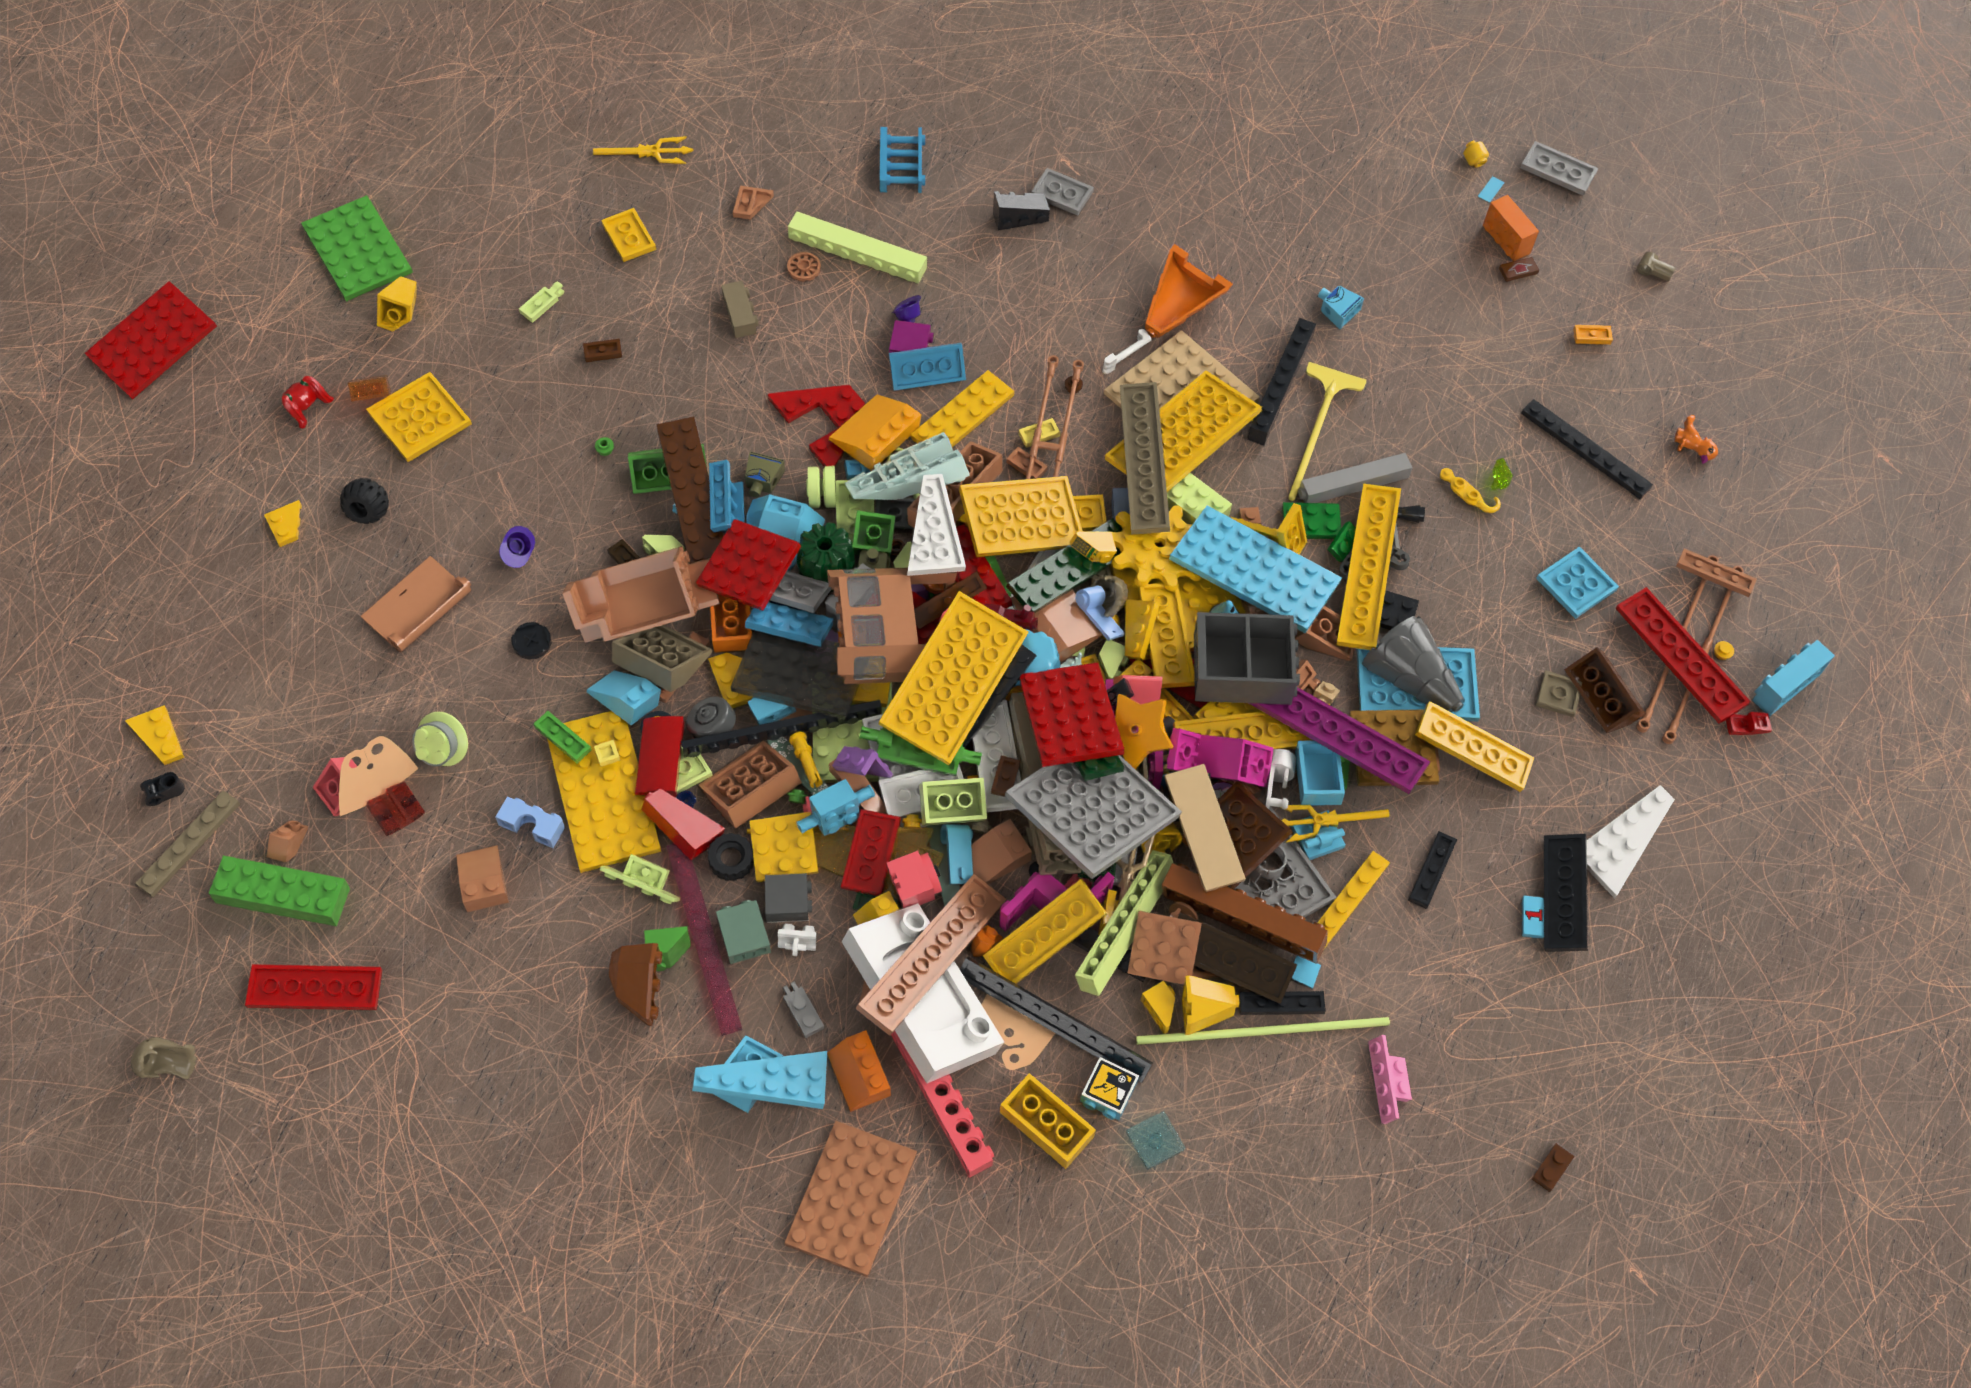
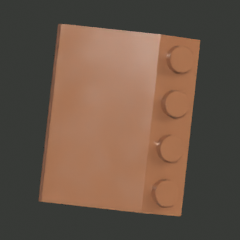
M1073 590L1035 613V617L1038 618L1037 629H1033V633L1042 631L1048 637L1054 639L1060 663L1103 635L1078 606L1076 594ZM1014 596L1011 597L1014 610H1022L1023 606Z
M762 741L698 786L721 815L733 827L737 828L773 802H776L787 792L792 791L802 782L795 766L769 744Z

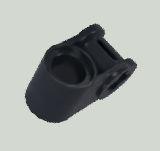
M167 772L142 782L140 788L145 793L146 805L156 806L181 795L184 792L185 785L174 772Z

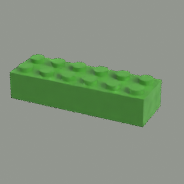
M223 855L209 895L217 904L337 927L350 887L344 878Z

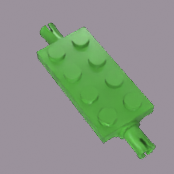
M862 726L859 739L877 742L879 745L877 753L881 760L956 776L958 765L962 761L980 765L982 757L981 752L964 749L965 747H963L962 743L951 764L948 766L884 727L883 729L876 730Z

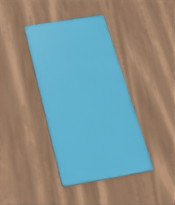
M1492 176L1478 197L1490 203L1505 182Z

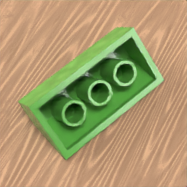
M701 444L702 451H703V455H704V459H705V463H706L704 444ZM662 449L628 452L633 494L671 489Z

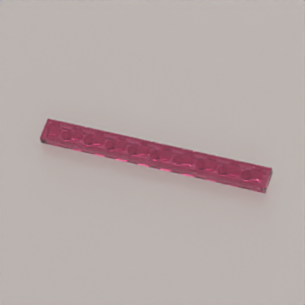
M675 844L667 845V852L721 1036L741 1031L742 1026L693 862Z

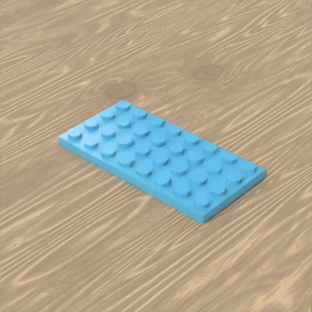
M1208 505L1169 557V560L1270 615H1294V623L1297 624V629L1305 634L1342 579V577L1279 545L1277 542Z

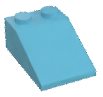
M614 670L588 688L587 693L628 724L633 725L658 706L661 689L646 678Z
M745 1035L724 1064L783 1057V1055ZM714 1094L747 1113L757 1101Z

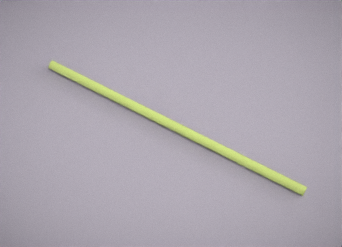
M1389 1017L1198 1031L1190 1035H1185V1033L1136 1036V1043L1141 1045L1389 1026L1390 1020Z

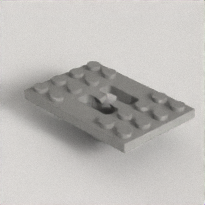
M1270 806L1269 810L1278 817L1273 808ZM1290 835L1273 851L1282 860L1283 866L1276 870H1269L1268 873V870L1262 867V865L1266 864L1264 860L1236 888L1245 891L1247 896L1262 898L1270 906H1280L1291 915L1299 914L1305 918L1333 902L1336 896L1296 841L1286 843L1292 837ZM1286 866L1291 876L1282 879L1280 876ZM1260 877L1267 879L1271 887L1261 890L1256 882Z

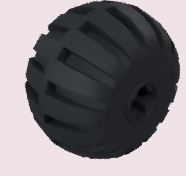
M360 478L349 482L343 488L340 496V505L346 517L351 518V521L369 524V522L379 521L387 513L389 500L386 491H384L381 485H378V482L371 481L368 478Z

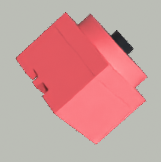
M918 851L887 862L890 878L895 886L903 909L917 903L923 905L935 900V894L942 892L938 879L941 876L937 865L933 866L928 853L920 855Z

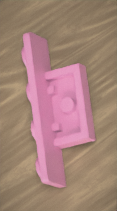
M1381 1035L1370 1040L1368 1045L1381 1123L1387 1124L1399 1119L1397 1101L1407 1102L1412 1100L1405 1058L1389 1056L1386 1036Z

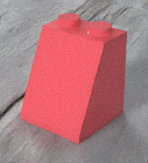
M1135 675L1114 677V685L1123 678L1128 680L1134 696L1130 699L1137 703L1144 704L1160 700L1162 677Z

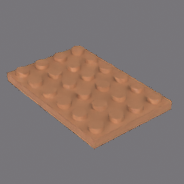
M835 1121L785 1240V1245L868 1277L916 1158L917 1151Z

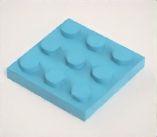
M1578 547L1538 574L1536 578L1575 619L1619 588L1581 547Z

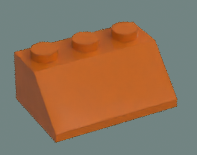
M867 1030L845 1038L827 1052L850 1112L891 1096L890 1085Z

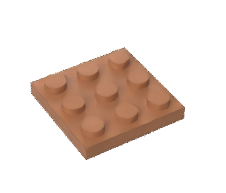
M1139 911L1128 974L1184 985L1185 976H1192L1202 923Z

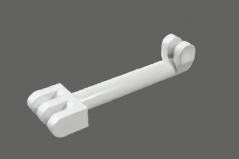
M1140 329L1137 342L1116 356L1113 353L1107 356L1104 360L1103 374H1109L1115 370L1118 362L1151 341L1149 334L1144 329Z

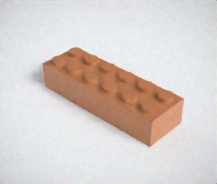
M971 441L961 450L960 453L964 458L970 476L965 477V480L945 485L954 522L964 514L959 492L960 485L993 482L1002 472V454ZM920 495L907 508L908 525L914 528Z

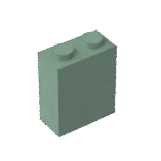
M746 900L741 902L740 905L733 907L725 906L716 911L730 964L771 953L770 943L757 900Z

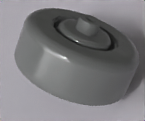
M718 696L708 697L698 702L690 710L686 720L687 729L694 738L728 732L734 727L736 714L724 698Z

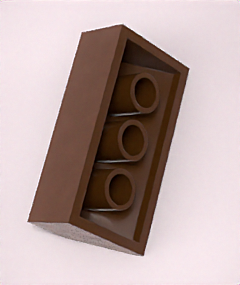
M1598 647L1564 669L1606 733L1629 726L1646 714L1606 654Z

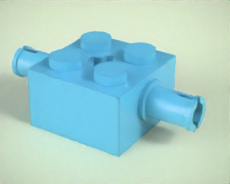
M844 779L809 797L812 814L797 821V827L802 834L817 825L824 836L829 833H835L842 826L852 824L858 819L860 803L875 797L874 790L870 785H867L854 792L847 780Z

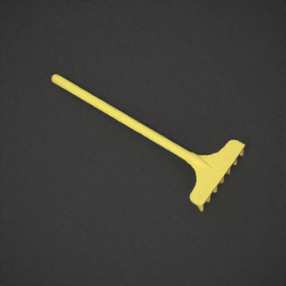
M1312 362L1308 363L1306 373L1308 376L1314 377L1324 384L1325 397L1288 498L1290 501L1296 499L1298 489L1300 488L1334 395L1343 389L1362 391L1365 387L1366 379Z

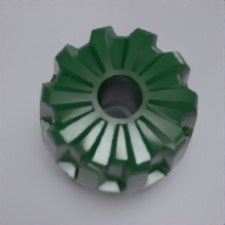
M830 522L826 523L825 526L816 523L812 525V529L809 532L803 531L800 535L801 548L797 553V567L800 575L828 583L827 570H843L844 573L851 574L854 569V549L852 541L849 539V534L844 528L837 529L836 524Z

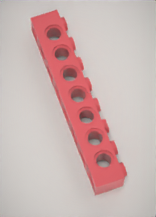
M894 1031L891 1037L968 1177L970 1178L993 1165L992 1158H994V1153L990 1146H985L982 1141L984 1138L983 1133L978 1126L975 1127L972 1123L973 1116L969 1108L963 1107L961 1103L963 1098L958 1089H953L951 1085L953 1081L950 1074L926 1083L897 1033ZM944 1089L947 1091V1094L939 1096L936 1094V1091ZM950 1107H953L958 1112L954 1115H950L946 1112V1110ZM959 1126H964L968 1131L960 1134L956 1129ZM975 1145L978 1147V1151L971 1153L967 1150V1147Z

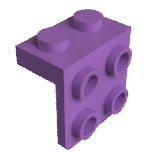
M844 746L832 765L837 771L864 776L869 774L891 778L893 775L889 770V766L881 761L876 751L860 749L856 746Z

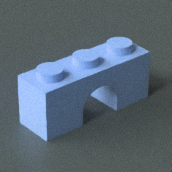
M508 796L495 817L499 826L515 833L525 823L536 824L532 831L534 840L551 848H554L565 829L563 820L559 815L555 813L548 814L538 806L533 805L531 807L519 798L512 799Z

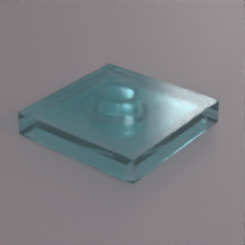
M1165 1111L1126 1130L1127 1136L1147 1170L1186 1150Z

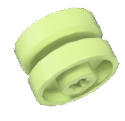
M817 466L808 467L806 489L807 497H809V507L812 509L821 506V496H824L826 508H836L835 466H825L823 468V478H820V471Z

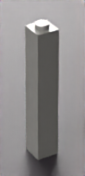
M1406 453L1302 480L1298 489V495L1300 499H1303L1304 503H1318L1362 491L1363 484L1381 486L1407 479L1413 467Z

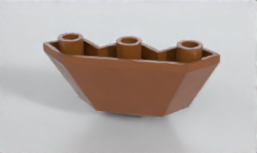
M658 943L621 946L612 952L609 964V977L617 1000L646 1025L652 1026L653 1020H657L659 1007H656L654 997L655 992L660 990L661 980L658 979L656 968L657 964L662 962L663 953L660 951Z

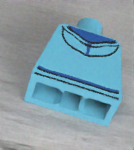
M1338 286L1332 292L1323 288L1318 294V297L1323 300L1322 313L1339 329L1361 310L1364 301L1363 297L1341 286Z

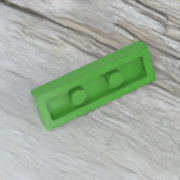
M549 711L533 724L535 729L577 764L592 750L590 745Z

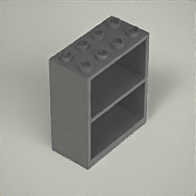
M1197 612L1194 629L1195 701L1292 705L1293 697H1297V686L1300 684V674H1296V669L1299 668V657H1296L1298 640H1295L1297 624L1294 623V615Z

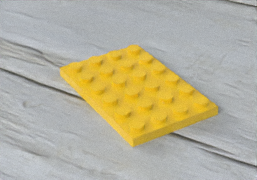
M1067 476L965 484L959 487L976 557L1063 549L1070 545L1069 542L1076 532H1083Z

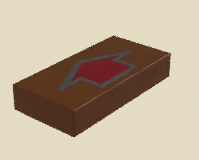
M1533 257L1501 264L1499 267L1506 282L1539 273V268Z

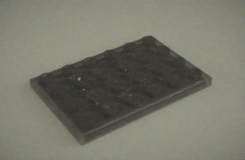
M754 630L732 682L731 691L846 720L859 684H844L843 677H840L837 673L836 653L839 643L824 640L820 647ZM870 656L856 657L854 659V680L862 679Z

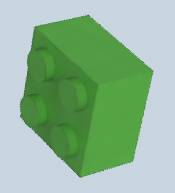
M857 511L852 542L854 554L859 555L860 551H868L873 548L878 552L887 553L890 558L895 516Z

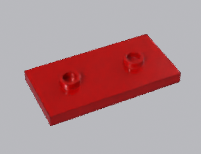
M860 809L840 886L841 889L879 896L883 893L888 873L887 862L891 861L901 817Z

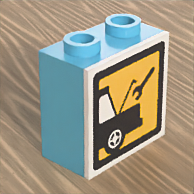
M1100 1057L1082 1092L1080 1102L1090 1110L1096 1109L1102 1112L1108 1119L1120 1120L1138 1082L1139 1075Z

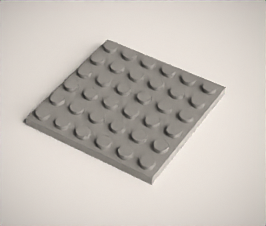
M1120 755L1118 756L1124 765V772L1085 781L1075 762L1046 766L1034 772L1005 793V797L1091 879L1178 819L1182 813Z

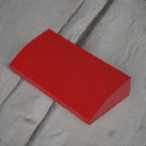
M659 716L644 719L635 795L646 796L650 792L654 793L658 789H662L674 797L677 796L682 750L681 741H683L684 732L683 716Z

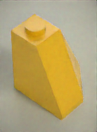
M400 276L377 294L378 327L393 332L412 320L417 282Z
M1185 976L1181 998L1185 1035L1193 1034L1234 1016L1235 1008H1239V995H1235L1234 986L1198 977Z

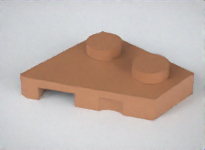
M740 186L733 210V217L751 220L774 197V191Z

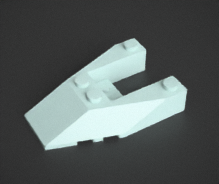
M943 432L889 456L891 460L882 465L880 462L874 465V470L866 474L864 472L845 482V486L853 499L897 500L920 493L923 475L942 474L945 485L954 482H961L970 474L962 454L958 449L953 451L949 438Z

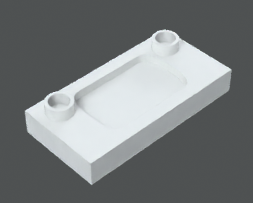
M917 903L848 929L842 943L870 990L930 924V921ZM955 962L951 964L895 1030L926 1083L995 1055L1004 1043V1040Z

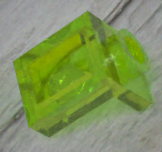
M1504 458L1497 459L1494 465L1493 475L1495 478L1491 485L1492 490L1507 488L1513 477Z

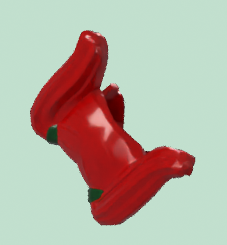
M305 376L300 382L292 384L283 393L282 404L287 412L298 422L299 428L304 429L307 425V420L302 412L307 410L316 399L324 403H331L334 398L325 391L315 378Z

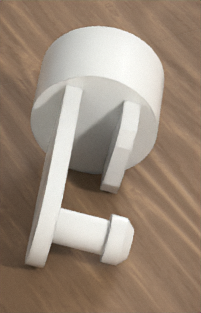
M1285 749L1273 750L1265 805L1268 809L1270 806L1281 807L1284 810L1288 808V799L1271 798L1273 781L1283 782L1282 788L1286 789L1287 782L1292 780L1295 774L1296 756Z

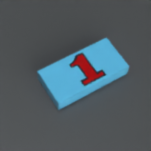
M1522 897L1523 937L1543 939L1544 898Z

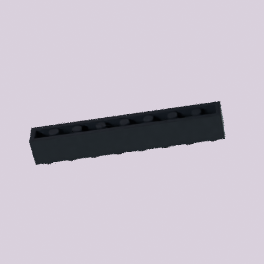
M1299 318L1261 401L1262 412L1252 421L1247 440L1265 446L1313 338L1316 323Z

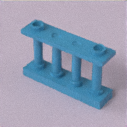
M880 127V192H887V185L896 183L918 184V193H922V186H925V175H922V145H925V135H922V127H918V136H891V134H887V127ZM891 143L918 144V150L887 148V145H891ZM918 157V163H891L887 161V158ZM890 170H918V177L890 176L887 172H890Z
M728 460L709 463L710 525L713 532L723 530L726 533L728 528H731V523L734 519L744 522V489L742 481L731 482L730 463Z

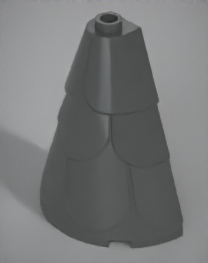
M1412 616L1391 629L1379 640L1380 643L1377 645V648H1372L1362 662L1367 670L1415 696L1417 700L1424 704L1430 701L1449 712L1454 711L1455 713L1464 706V698L1451 669H1448L1440 649L1437 647L1427 625L1420 616L1417 618Z

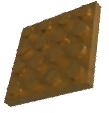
M1424 710L1350 711V717L1430 761L1428 768L1416 785H1438L1439 775L1435 747L1415 736ZM1355 764L1358 786H1393Z

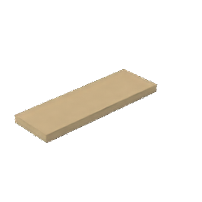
M1202 764L1165 775L1164 778L1172 801L1182 811L1181 815H1179V820L1204 891L1209 892L1245 881V875L1205 765Z

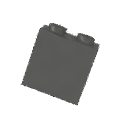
M807 873L765 875V914L767 923L809 921L808 913H812V900H808V893H812L811 881H807Z

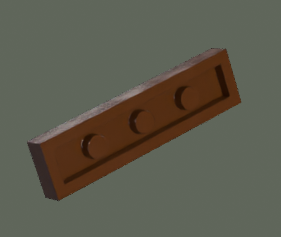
M977 571L914 608L915 621L918 628L920 629L939 618L950 607L959 591L972 598L987 589Z

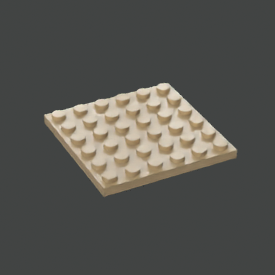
M1182 330L1104 389V394L1121 408L1120 385L1157 382L1160 409L1207 370L1255 403L1259 401L1260 397Z

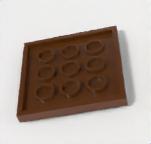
M1238 781L1217 800L1246 878L1293 832ZM1183 832L1181 834V842L1189 848L1186 837ZM1241 882L1229 885V887L1234 890Z

